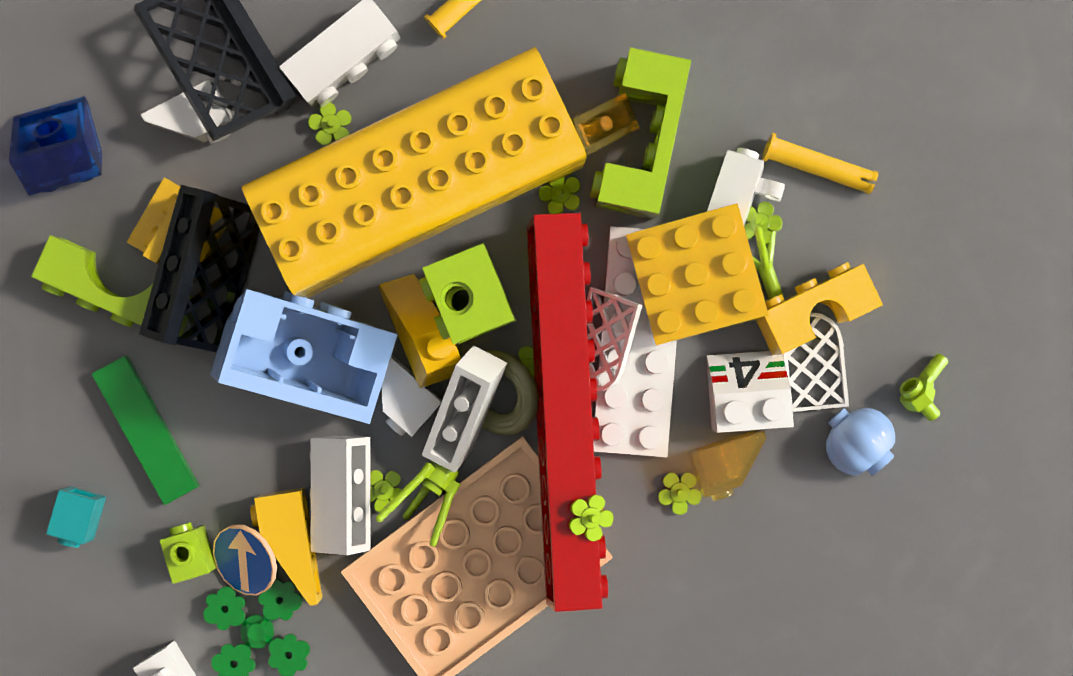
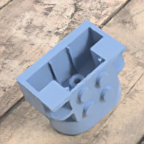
M245 289L244 294L237 299L232 313L227 318L210 375L218 383L370 424L397 334L351 319L352 312L331 304L321 302L319 308L314 307V300L295 296L291 292L284 291V295L281 297Z

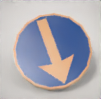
M232 524L218 533L214 540L213 557L216 568L223 580L234 590L244 595L257 596L270 589L276 579L277 564L274 553L266 539L256 530L245 525Z

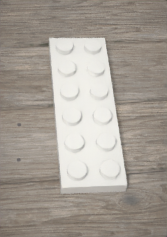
M610 226L605 292L642 305L625 370L620 381L611 389L597 391L594 417H598L599 440L593 441L594 452L667 457L677 341L656 346L626 237V234L644 229ZM604 296V303L610 300V298ZM619 302L623 312L632 307ZM614 304L605 309L609 321L618 316ZM632 314L626 317L628 324H630ZM621 320L612 325L616 338L625 333ZM607 329L601 332V344L604 346L611 341ZM625 339L619 342L621 350L623 349ZM614 346L605 351L609 363L619 358ZM600 354L598 370L604 367ZM618 364L612 368L614 375ZM607 371L598 376L601 386L606 385L610 381Z

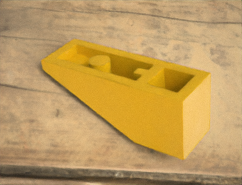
M415 274L379 284L378 288L419 388L451 378L456 364L461 360V356L456 344L453 345L451 338L443 340L434 319L440 313L432 301H427Z
M305 487L257 496L254 498L255 504L250 507L253 526L259 527L260 535L266 539L275 558L310 606L317 605L323 597L316 552H311V520Z

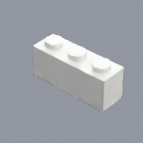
M362 0L279 67L312 108L318 104L323 107L338 96L339 92L337 89L348 80L350 83H354L363 77L368 71L366 66L377 57L382 60L393 53L398 47L396 42L401 38L398 31L373 0Z
M474 345L454 368L422 456L454 473L458 470L474 448L507 362Z
M334 435L310 438L311 552L351 555L370 551V437Z

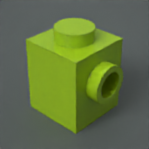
M191 521L169 528L171 535L159 540L172 584L208 574L216 568L205 525L193 528Z

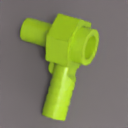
M936 353L919 378L912 377L907 379L899 389L901 393L899 401L908 411H921L928 421H933L940 415L939 409L933 403L935 389L933 387L934 381L948 364L947 358L943 355Z

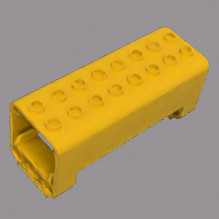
M533 47L241 187L288 288L295 296L310 298L344 282L343 279L529 190L546 182L550 184L584 168L587 155L537 48Z

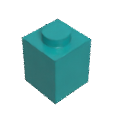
M72 486L60 489L46 534L58 537L57 542L68 547L77 548L80 547V544L83 545L94 540L107 496Z

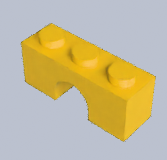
M849 262L843 263L827 271L830 278L820 283H817L816 278H813L794 287L797 294L787 299H784L783 295L780 294L766 300L765 303L769 316L755 320L772 355L784 354L816 338L810 325V313L817 303L828 306L838 323L852 321L882 306L883 303L864 264L851 267Z

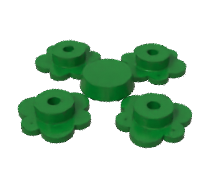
M275 579L270 589L261 593L258 597L259 603L264 606L263 615H252L246 620L245 612L242 610L246 603L245 599L241 596H236L233 588L225 586L217 594L212 593L207 596L206 603L208 607L203 613L205 621L209 624H216L217 628L222 631L227 630L230 625L239 626L242 624L240 633L245 643L238 644L235 647L227 643L222 646L221 653L216 654L212 658L211 666L215 671L219 672L218 676H249V672H252L256 666L255 661L250 658V647L258 649L268 644L269 652L271 653L268 663L272 668H278L281 676H293L297 670L303 671L308 665L306 657L310 653L308 642L304 640L297 641L296 635L292 633L287 634L284 639H273L274 626L271 620H276L280 617L282 620L287 621L293 616V611L298 610L302 606L303 599L299 593L295 592L296 586L293 582L287 581L283 584L281 580ZM278 597H282L283 602H279ZM223 606H227L228 611H225ZM287 652H291L292 657H289ZM232 661H236L237 665H233Z

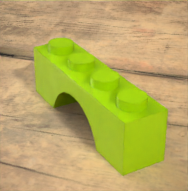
M53 235L49 236L31 276L43 282L41 286L43 290L63 297L65 292L78 297L77 305L97 312L99 307L112 313L111 320L127 327H132L133 323L142 325L153 286L152 284L145 291L130 297H122L113 293L104 285L99 277L96 267V252ZM187 315L183 317L178 336H181L189 320Z

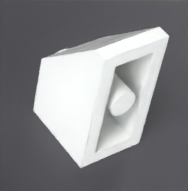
M207 80L193 88L210 94L213 82ZM217 87L215 96L223 98ZM184 92L141 114L143 120L154 127L201 142L209 140L210 144H213L230 135L228 134L212 141ZM201 100L206 108L207 102ZM212 104L209 114L217 128L231 122L232 114L229 109Z
M391 354L381 386L383 412L389 416L385 422L399 435L403 436L407 432L412 437L437 410L443 399L428 386L419 388L414 374Z

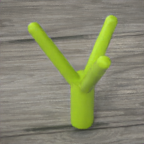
M756 226L754 232L761 263L754 257L753 260L756 270L759 271L768 299H771L777 295H783L773 268L776 232L769 230L772 234V240L766 246L762 228Z

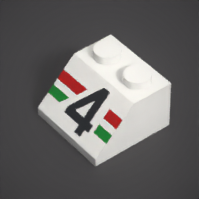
M771 351L706 355L711 427L713 431L721 433L794 427L791 387L783 354L772 355Z

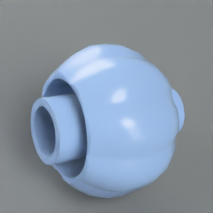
M843 408L828 421L832 429L826 440V452L831 463L839 471L858 476L867 470L873 476L893 459L894 455L890 452V449L895 443L894 428L891 421L880 411L873 408H861L849 413Z

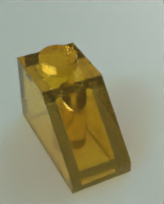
M626 93L601 100L570 115L586 155L640 128Z
M761 429L752 430L688 451L700 492L704 497L711 496L712 500L716 501L734 495L733 489L742 486L767 439L765 431Z

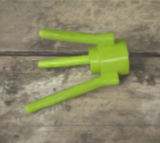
M433 461L430 463L426 462L421 471L376 516V521L382 522L420 483L423 487L404 512L403 518L405 520L411 517L429 491L439 497L445 491L446 494L429 543L431 547H435L442 532L453 497L461 484L455 481L459 472L456 471L454 473Z

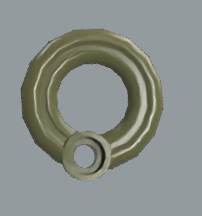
M483 350L507 362L503 375L513 383L518 399L516 407L509 413H498L489 408L482 428L497 435H515L527 429L537 415L539 394L536 381L528 367L514 355L501 350Z

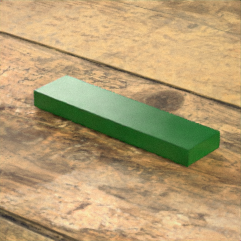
M128 355L92 373L94 380L164 506L198 488L200 485Z

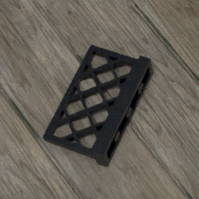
M144 0L135 4V13L212 141L220 139L272 113L277 115L290 108L297 95L240 0H204L206 2L204 13L182 6L183 0H178L177 4L171 2L174 0ZM161 7L175 12L171 27L155 23L148 11ZM209 10L212 12L213 16L208 15ZM179 14L201 21L197 37L175 30ZM206 23L222 29L226 36L223 46L202 39ZM162 34L168 36L166 41ZM172 38L194 45L190 61L174 56L169 48ZM229 42H230L231 46L233 47V49L228 48ZM199 47L221 54L217 70L195 63ZM225 56L242 62L245 67L243 78L221 71ZM181 67L187 69V73H186V74L184 73V71H183V69H182ZM192 71L214 78L210 94L193 88L189 81ZM249 76L251 77L253 82L248 81ZM219 80L240 86L236 102L215 96ZM245 88L260 93L267 105L259 109L242 105L241 102ZM201 100L207 102L206 108ZM212 104L233 110L231 122L217 128L209 114ZM238 113L246 114L237 119Z
M180 185L139 335L166 344H177L217 352L227 318L232 313L237 299L241 296L260 229L248 204L206 190ZM217 203L222 218L211 225V216L214 205ZM245 212L250 213L246 229L239 233L234 220ZM224 227H227L231 240L220 248L215 234ZM207 241L212 254L200 262L204 242ZM236 249L238 254L236 265L229 269L224 257ZM216 263L221 276L210 284L205 271ZM197 278L202 291L190 299L189 295L194 279ZM225 285L228 294L226 301L219 306L214 293ZM206 300L211 313L199 321L195 308ZM187 315L192 327L181 336H178L183 317ZM216 322L218 330L214 343H210L204 330Z

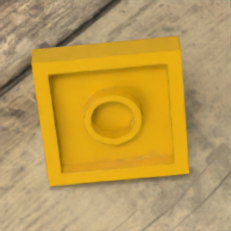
M165 177L127 240L128 244L144 252L142 256L159 264L180 189L178 184ZM215 206L210 220L211 225L222 218L220 209ZM224 227L222 230L215 234L217 241L221 237L226 227ZM207 241L204 242L200 262L211 254Z

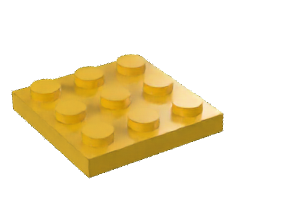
M738 203L626 234L656 346L769 316Z

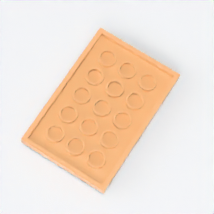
M521 436L459 483L461 486L453 497L442 532L435 547H431L429 543L445 494L341 571L342 575L418 676H455L548 607L545 593L538 455L524 436ZM607 548L606 558L600 559V567L613 558Z

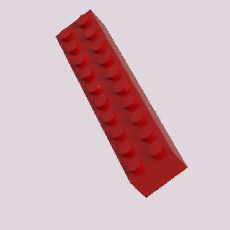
M581 213L533 215L526 226L533 367L534 379L539 394L536 423L546 604L555 612L603 609L602 599L608 598L607 576L601 575L600 559L606 558L605 537L602 535L599 540L590 541L585 537V533L575 535L569 528L570 520L574 517H579L571 512V504L576 499H582L587 503L591 495H596V480H601L602 477L600 456H594L593 441L599 440L598 417H592L591 402L597 401V383L595 378H590L589 363L595 361L594 340L588 339L587 324H592L593 321L591 300H585V285H590L591 281L589 262H583V247L588 246L589 239L587 223L581 224Z

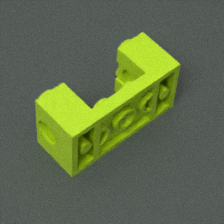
M632 47L629 49L627 58L619 57L613 82L614 87L620 88L618 98L656 106L649 133L656 135L654 143L649 142L648 147H646L642 170L606 163L602 172H595L590 197L597 198L595 208L652 220L659 215L691 60Z
M484 243L422 268L426 277L419 279L427 301L434 300L438 306L441 315L434 317L443 340L451 338L453 345L461 344L516 322ZM467 291L469 303L466 308L457 311L453 305V299L458 292Z

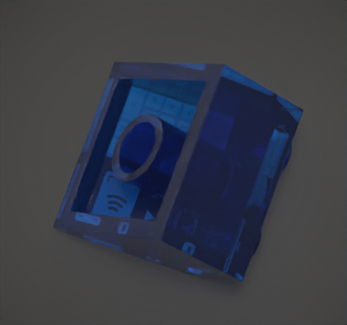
M85 96L13 116L9 162L29 196L41 192H52L59 187L77 182H87L102 175V149L89 103Z

